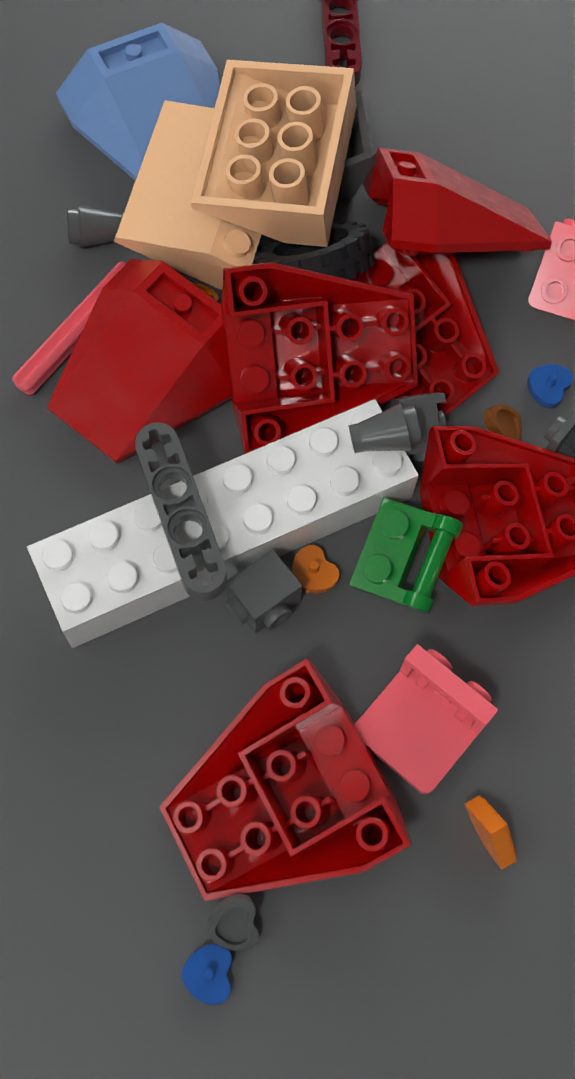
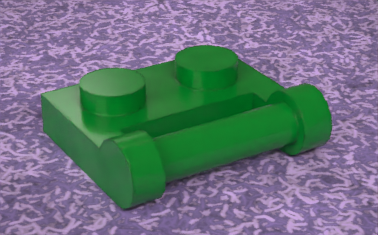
M383 497L349 585L354 589L429 615L434 600L430 597L453 538H459L464 524L449 516L434 514ZM425 529L435 532L413 590L402 589Z

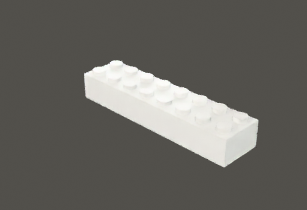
M375 399L193 476L225 562L227 580L234 577L272 549L280 557L377 514L383 497L400 503L412 498L419 475L405 451H364L354 453L348 425L357 424L381 413L382 410ZM183 481L159 490V493L167 499H177L185 493L187 486ZM151 494L27 546L60 627L72 648L190 597L183 587ZM184 521L176 527L174 535L181 542H193L201 536L203 529L194 521ZM202 553L193 556L197 570V577L194 579H200L203 586L211 584L212 574L215 572L207 571Z

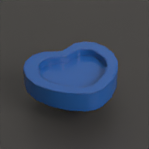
M541 365L530 372L527 380L529 392L541 406L556 408L563 399V393L570 388L573 382V374L561 365Z
M211 944L200 948L188 958L182 968L181 977L187 990L194 998L208 1005L222 1004L228 999L231 993V984L227 977L228 970L232 964L230 951L217 944Z

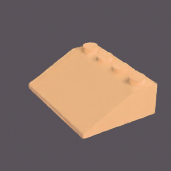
M227 60L190 202L192 209L283 243L328 247L357 106L354 68Z
M165 100L113 242L153 260L163 261L173 269L222 290L224 268L253 264L261 234L192 209L190 202L214 108Z

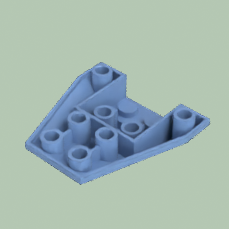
M159 23L87 49L56 92V96L72 127L131 178L136 180L164 101L215 108L220 82L217 67L200 40L164 23Z

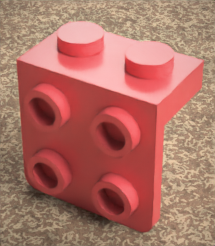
M565 218L563 223L555 221L549 235L552 244L550 250H545L528 302L535 309L575 321V220Z
M417 644L404 659L399 673L358 719L355 726L364 743L373 754L419 793L429 794L488 724L498 709L491 704V696L480 685L472 681L465 683L451 671L452 665L443 655L433 649L426 651Z

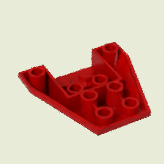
M378 148L376 151L374 165L362 184L368 198H371L376 203L388 205L382 231L389 247L393 248L394 251L403 255L415 256L419 252H532L533 250H550L552 240L529 208L421 153Z
M386 241L381 248L374 252V265L369 266L370 269L364 273H357V277L351 280L414 294L418 386L395 398L431 392H444L446 402L437 403L438 411H443L444 415L447 416L500 372L454 253L419 252L418 255L408 256L394 251Z
M130 259L102 288L47 405L48 411L118 464L137 453L135 439L142 427L150 423L159 422L169 425L176 431L230 400L231 394L221 305L163 261Z
M273 262L224 268L221 313L231 401L244 454L375 399L378 405H381L418 386L414 294Z
M433 426L428 434L419 491L424 511L449 516L464 524L459 538H453L440 571L439 579L472 607L517 604L574 577L575 458L475 426ZM428 530L430 541H432L435 532Z
M308 658L265 683L159 806L204 901L229 897L234 894H246L366 872L412 845L398 803L390 786L364 743L346 707Z

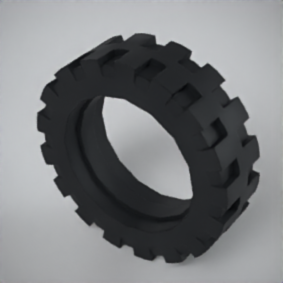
M342 222L332 223L328 247L289 244L275 240L276 243L265 245L262 247L263 250L257 251L256 257H254L256 264L273 262L349 280L357 277V273L366 272L370 269L369 266L375 263L368 226L366 227L364 223L357 224V222H348L344 225Z

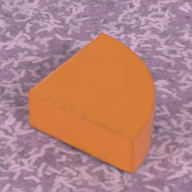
M480 795L464 803L477 834L499 868L503 870L517 862V854L510 830L504 819Z

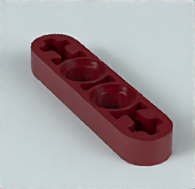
M321 0L325 66L340 67L339 61L346 60V68H354L356 87L360 82L362 65L357 0ZM334 7H344L349 12L346 14H335L330 10ZM346 36L351 41L346 44H339L334 42L332 38Z

